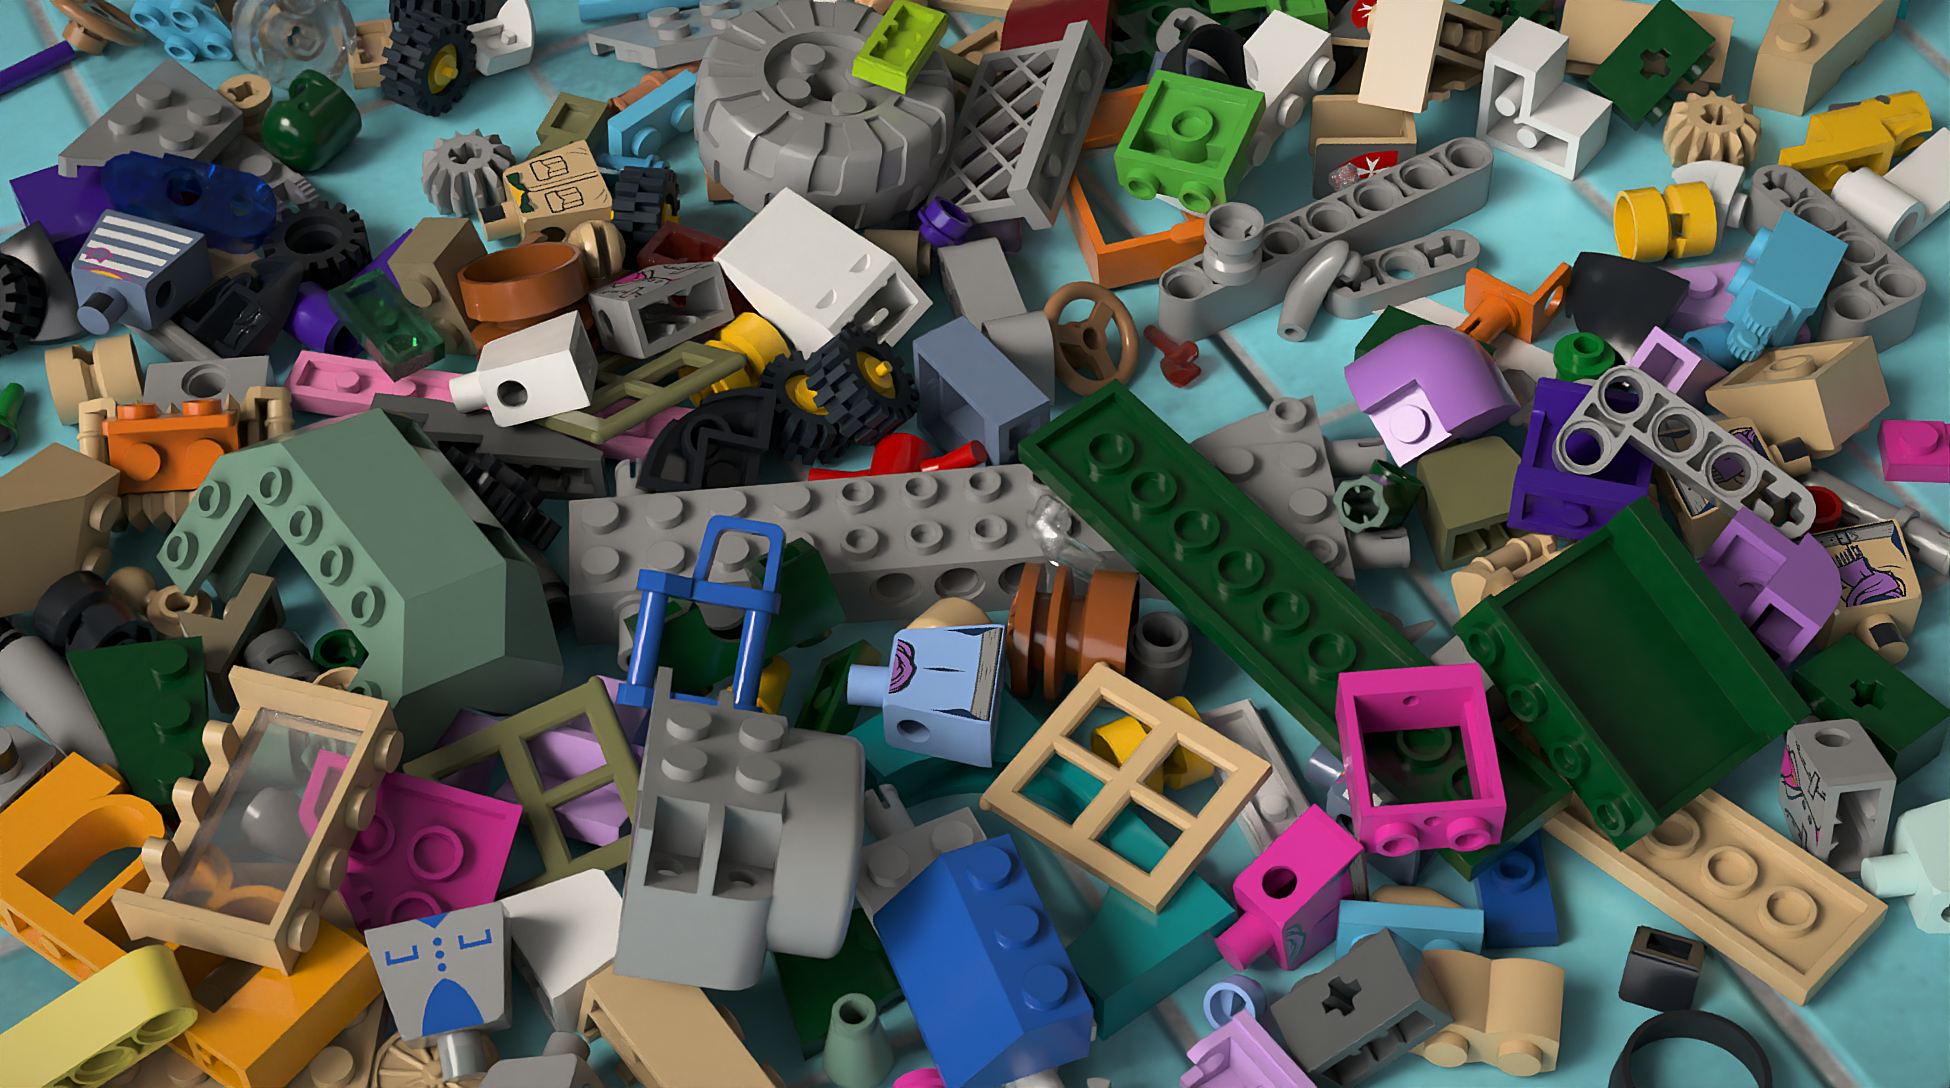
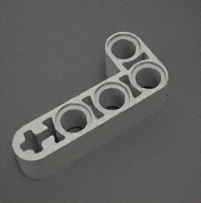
M1770 164L1755 171L1743 220L1744 228L1752 237L1756 235L1762 225L1772 230L1784 210H1787L1849 244L1823 295L1826 302L1816 342L1872 336L1876 352L1879 354L1912 336L1927 286L1926 279L1920 271L1795 169L1784 165Z
M991 237L966 242L962 245L938 248L937 260L940 279L954 319L964 315L1050 399V407H1053L1055 401L1054 344L1050 325L1043 310L1027 313L997 238Z
M1619 365L1608 369L1598 379L1561 428L1552 445V458L1555 467L1560 472L1594 478L1607 467L1623 444L1627 442L1732 519L1743 506L1741 500L1757 488L1760 479H1763L1768 483V486L1758 494L1774 504L1784 498L1789 499L1794 504L1789 514L1796 522L1794 524L1787 521L1779 527L1774 526L1770 522L1774 510L1759 498L1751 503L1748 509L1790 540L1804 534L1811 527L1816 517V504L1813 496L1802 484L1644 371L1633 366ZM1615 382H1625L1631 385L1637 391L1639 397L1638 408L1628 414H1620L1611 410L1604 398L1605 388ZM1667 420H1678L1684 423L1689 428L1692 436L1689 449L1682 452H1672L1665 449L1658 438L1660 423ZM1577 433H1586L1593 436L1600 447L1599 460L1588 466L1572 462L1565 450L1566 440L1571 435ZM1722 457L1731 458L1742 466L1744 482L1740 489L1727 491L1720 488L1714 482L1711 469L1716 459Z

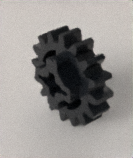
M453 446L446 453L445 458L513 540L517 535H521L542 551L548 548L563 527L538 508L547 496L543 491L489 452H487L479 464Z

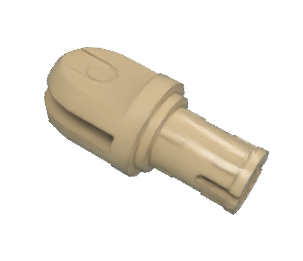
M589 220L579 224L571 231L567 243L577 245L581 250L587 277L595 279L606 276L612 277L621 271L626 245L622 234L617 230L615 224L604 220Z

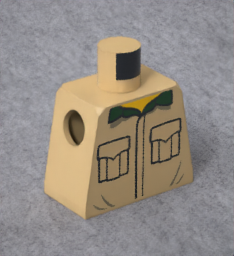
M585 139L507 168L502 175L507 201L478 209L480 224L487 242L516 234L519 235L522 241L531 232L538 231L548 236L546 242L567 243L571 231L579 224L589 220L610 222L611 212L613 211L611 210L612 197Z

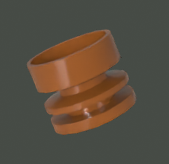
M542 242L515 246L479 257L464 265L457 273L468 317L483 321L471 332L475 348L480 350L476 355L478 363L483 346L490 341L576 310L579 312L595 356L602 349L598 330L592 326L595 320L590 304L578 301L585 296L590 288L582 252L577 245L566 242Z
M1026 562L1020 586L1011 602L1006 639V658L1010 667L1011 692L1014 698L1030 699L1033 696L1038 671H1044V696L1047 702H1056L1059 699L1066 674L1078 675L1079 683L1096 662H1107L1110 669L1125 677L1128 633L1139 621L1140 573L1097 568L1093 572L1085 597L1075 595L1071 565L1058 566L1052 593H1047L1045 563ZM1103 698L1095 706L1120 709Z

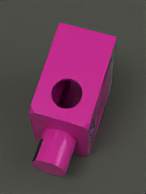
M1314 803L1236 878L1233 889L1239 919L1215 938L1214 941L1219 952L1232 967L1240 972H1243L1264 953L1285 971H1294L1336 940L1340 899L1370 901L1364 847Z

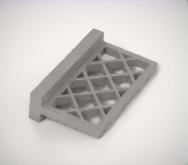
M1088 20L1068 24L1061 41L983 54L954 128L947 160L940 168L936 183L929 193L925 206H929L936 196L951 200L967 188L970 193L957 202L956 205L969 216L972 224L1025 217L1033 230L1053 228L1113 60ZM1054 62L1052 70L1044 75L1041 79H1039L1036 76L1039 72H1041L1048 65ZM1015 69L992 87L997 72ZM1028 81L1032 84V86L1010 103L1005 101L1007 97ZM1039 102L1035 113L1026 120L1020 117ZM997 105L1001 108V110L976 128L980 118ZM1012 122L1017 125V127L992 145L989 140ZM1024 143L1021 153L1008 162L1005 157ZM983 146L986 151L960 170L963 161ZM996 164L1002 167L977 188L973 184L974 181ZM1008 186L1007 193L1010 198L989 201Z

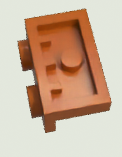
M221 399L182 402L183 412L157 414L156 403L117 406L118 416L108 417L102 421L103 435H108L110 466L121 470L117 494L198 489L219 456L241 449L238 409L222 410Z

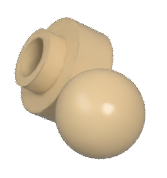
M137 566L123 567L114 572L107 582L120 594L124 602L131 604L141 614L147 613L148 621L153 624L157 632V641L185 638L177 612H174L176 610L187 609L183 612L215 618L212 601L203 589L200 588L195 597L184 596L176 584L158 591L156 580L143 568Z

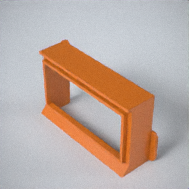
M1149 84L1101 94L1080 152L1120 143ZM1073 170L1062 206L1094 283L1111 289L1159 278L1170 267L1204 252V246L1207 244L1204 238L1205 218H1197L1181 209L1180 211L1185 222L1174 225L1168 231L1105 245Z

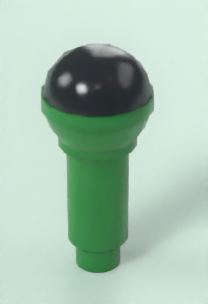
M10 383L0 394V456H4L16 448L19 440L16 421L25 400V390L18 383Z

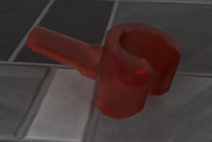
M1148 325L1144 329V337L1164 353L1165 357L1160 361V368L1170 384L1182 388L1201 374L1200 367L1192 363L1199 357V349L1194 342L1185 341L1178 345L1154 325Z

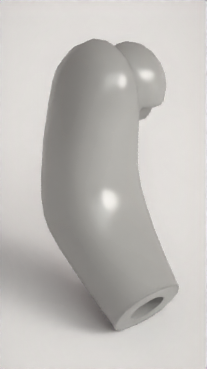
M1335 240L1326 244L1295 276L1287 289L1279 318L1277 333L1281 338L1291 342L1304 340L1335 278L1339 277L1344 282H1350L1359 275L1363 265L1362 256L1357 251L1349 250V243L1347 241Z

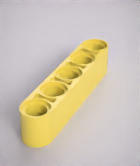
M151 945L136 949L114 961L0 1035V1088H98L184 1033L198 1019V1011L173 950L165 945Z

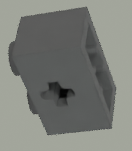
M1387 927L1376 934L1359 939L1351 946L1349 953L1321 972L1300 979L1294 984L1290 993L1270 1005V1009L1294 1062L1319 1088H1354L1455 1021L1421 950Z

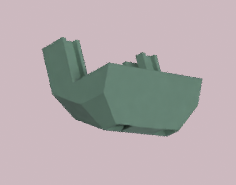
M379 407L319 421L219 456L156 556L184 596L195 597L201 585L207 579L221 600L227 604L233 596H238L250 573L265 575L284 543H286L369 653V656L346 691L389 701L398 731L403 734L404 738L402 756L394 771L405 774L403 764L432 752L461 707L516 715L561 694L564 665L537 567L410 415ZM315 736L301 760L310 773L313 774L320 751L350 759L357 745Z

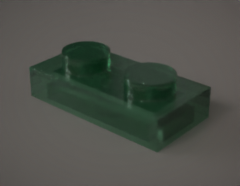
M380 268L374 269L328 291L329 308L394 383L445 358V341Z

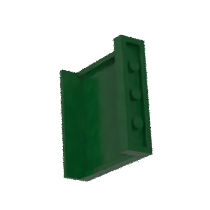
M1645 494L1627 505L1604 526L1496 596L1490 594L1452 626L1464 643L1469 655L1480 664L1507 700L1511 711L1522 720L1549 756L1553 767L1564 776L1591 812L1595 823L1609 836L1620 852L1660 826L1675 812L1770 742L1813 713Z

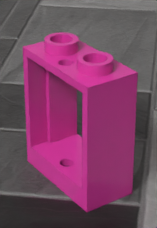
M1479 663L1339 673L1335 709L1354 835L1355 839L1364 847L1365 854L1379 853L1388 857L1407 855L1415 850L1452 848L1456 851L1466 852L1480 849L1486 845L1500 844L1507 806ZM1460 726L1473 800L1374 807L1363 733Z

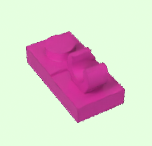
M1881 420L1877 441L1885 481L1950 483V424H1944V421Z

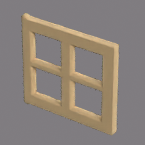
M1102 661L1096 662L979 798V806L983 811L991 810L1158 915L1273 773L1272 764L1113 671L1107 662ZM1102 698L1153 728L1120 768L1069 739L1070 735ZM1178 744L1230 774L1228 779L1197 816L1145 785ZM1055 753L1106 784L1072 825L1021 795L1022 791ZM1131 800L1183 831V834L1150 874L1097 842Z

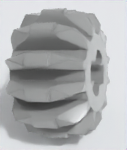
M479 128L475 129L470 135H461L455 130L453 138L449 140L435 139L434 149L423 153V176L421 181L424 194L428 196L429 203H434L440 215H448L455 212L458 218H466L469 214L478 215L479 208L505 202L506 193L502 175L507 168L516 165L515 157L511 154L510 146L502 144L499 134L483 137Z

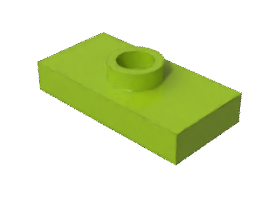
M895 0L855 57L852 76L905 95L947 32L949 15L908 0Z

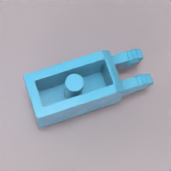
M1784 210L1772 230L1762 225L1744 254V257L1753 261V263L1751 264L1743 260L1725 290L1735 296L1724 316V319L1734 324L1726 339L1728 340L1726 342V345H1728L1727 350L1731 351V355H1735L1736 359L1740 358L1743 361L1748 360L1751 362L1752 359L1756 360L1760 356L1767 343L1774 347L1791 346L1807 317L1813 315L1849 244L1787 210Z

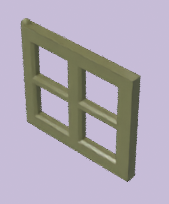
M686 340L653 355L657 359L625 376L613 374V372L639 358L608 351L596 358L599 365L595 386L601 388L593 392L590 406L528 422L601 445L746 367L748 358L745 354ZM687 365L700 368L665 388L653 385V383ZM629 396L642 399L607 419L593 416Z
M592 676L588 683L402 765L405 774L441 784L440 780L501 754L520 802L516 805L523 806L521 823L527 821L547 872L498 893L496 902L593 868L604 871L607 877L627 868L631 834L573 859L554 812V809L615 782L631 824L633 823L641 770L603 679L598 676ZM587 715L607 764L546 791L527 741Z

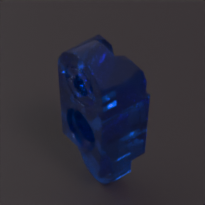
M131 150L129 154H121L111 158L106 162L101 171L102 191L104 197L114 207V211L203 233L206 237L207 248L212 250L215 248L230 254L246 255L259 249L266 237L272 233L276 226L277 201L273 189L265 180L251 173L166 152L163 158ZM183 191L192 192L200 198L190 206H179L171 201L172 196ZM231 208H239L250 211V213L237 216Z

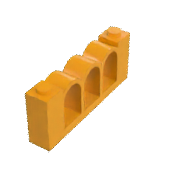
M73 751L0 814V926L73 979L82 983L114 961L128 954L118 947L129 935L111 899L117 887L142 894L145 893L151 880L141 861V854L74 915L52 901V899L91 864L110 851L124 847L143 848L145 841L150 836L170 840L162 815L149 801L129 795L130 789L128 784L115 769L104 763L97 767ZM209 845L184 895L190 893H210L214 896L203 909L270 925L285 893L271 887L247 886L240 889L230 860L218 847ZM320 916L318 933L312 947L306 953H300L289 977L283 976L279 969L264 966L215 1013H212L193 999L198 1011V1019L189 1029L166 1043V1045L226 1088H284L383 991L365 937L350 927L342 931ZM168 941L164 944L173 950L189 991H192L227 958V956Z

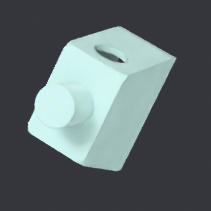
M1950 798L1904 812L1897 819L1887 849V855L1864 858L1861 864V879L1864 890L1878 899L1904 896L1917 928L1927 934H1950Z

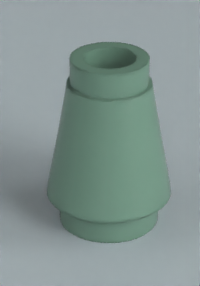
M859 993L844 995L835 1002L823 1051V1068L827 1076L840 1088H876L888 1076L894 1064V1050L878 1016L875 1004L869 997Z

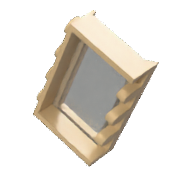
M234 665L228 678L240 709L232 724L213 719L206 724L202 741L211 765L203 781L180 777L177 780L172 793V801L181 819V823L172 841L154 836L148 837L141 852V861L151 880L145 893L142 894L117 887L111 901L131 941L148 936L279 969L283 976L289 977L300 953L309 951L316 939L320 923L319 913L330 890L336 891L345 878L348 867V852L358 831H365L373 819L376 808V793L386 772L392 773L397 768L403 752L404 738L403 734L398 731L389 701Z

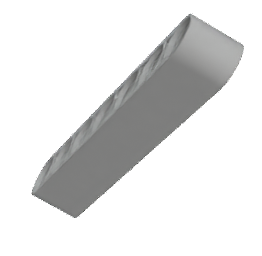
M1472 137L1456 138L1265 224L1263 242L1260 244L1262 250L1261 273L1248 284L1225 286L1213 282L1206 276L1203 270V253L1170 267L1163 272L1159 279L1158 330L1163 337L1175 343L1190 344L1200 341L1284 302L1287 289L1298 272L1321 248L1335 240L1347 241L1349 243V250L1357 251L1361 256H1365L1421 238L1479 211L1488 201L1494 159L1493 150L1480 139Z

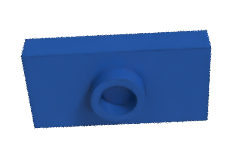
M1536 830L1473 879L1479 910H1484L1483 936L1486 949L1556 946L1559 930L1539 830Z

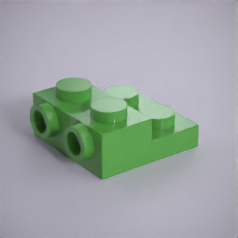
M1156 69L1114 153L1119 185L1124 186L1129 194L1141 200H1151L1155 198L1156 194L1178 198L1185 208L1197 213H1205L1210 210L1211 206L1216 207L1219 204L1231 202L1248 167L1246 150L1266 110L1265 93Z

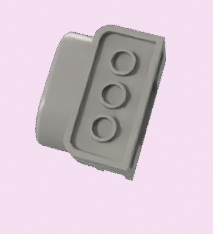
M659 666L634 807L613 974L720 990H742L753 986L760 980L767 951L821 959L833 958L841 950L847 934L861 858L865 813V750L863 744L859 739L852 736L789 727L786 716L734 709L735 692L720 690L717 706L669 699L673 668Z

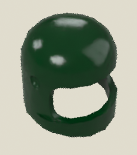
M306 69L291 82L288 90L290 100L277 101L266 110L261 124V134L266 148L277 160L293 171L311 173L329 164L360 133L362 121L354 101L340 86L324 74L312 69Z

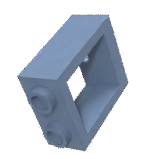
M964 315L913 340L915 390L919 394V400L916 401V404L919 405L916 412L917 428L944 455L972 440L980 441L986 449L987 460L976 467L1023 464L1018 457V443L1050 422V399Z

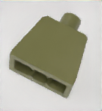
M1491 435L1466 443H1462L1459 437L1435 452L1424 454L1417 462L1416 478L1422 481L1424 487L1415 502V506L1438 567L1442 572L1469 565L1476 557H1485L1504 547L1510 539L1521 538L1532 532L1507 527L1513 485L1518 464L1521 463V457L1502 437Z

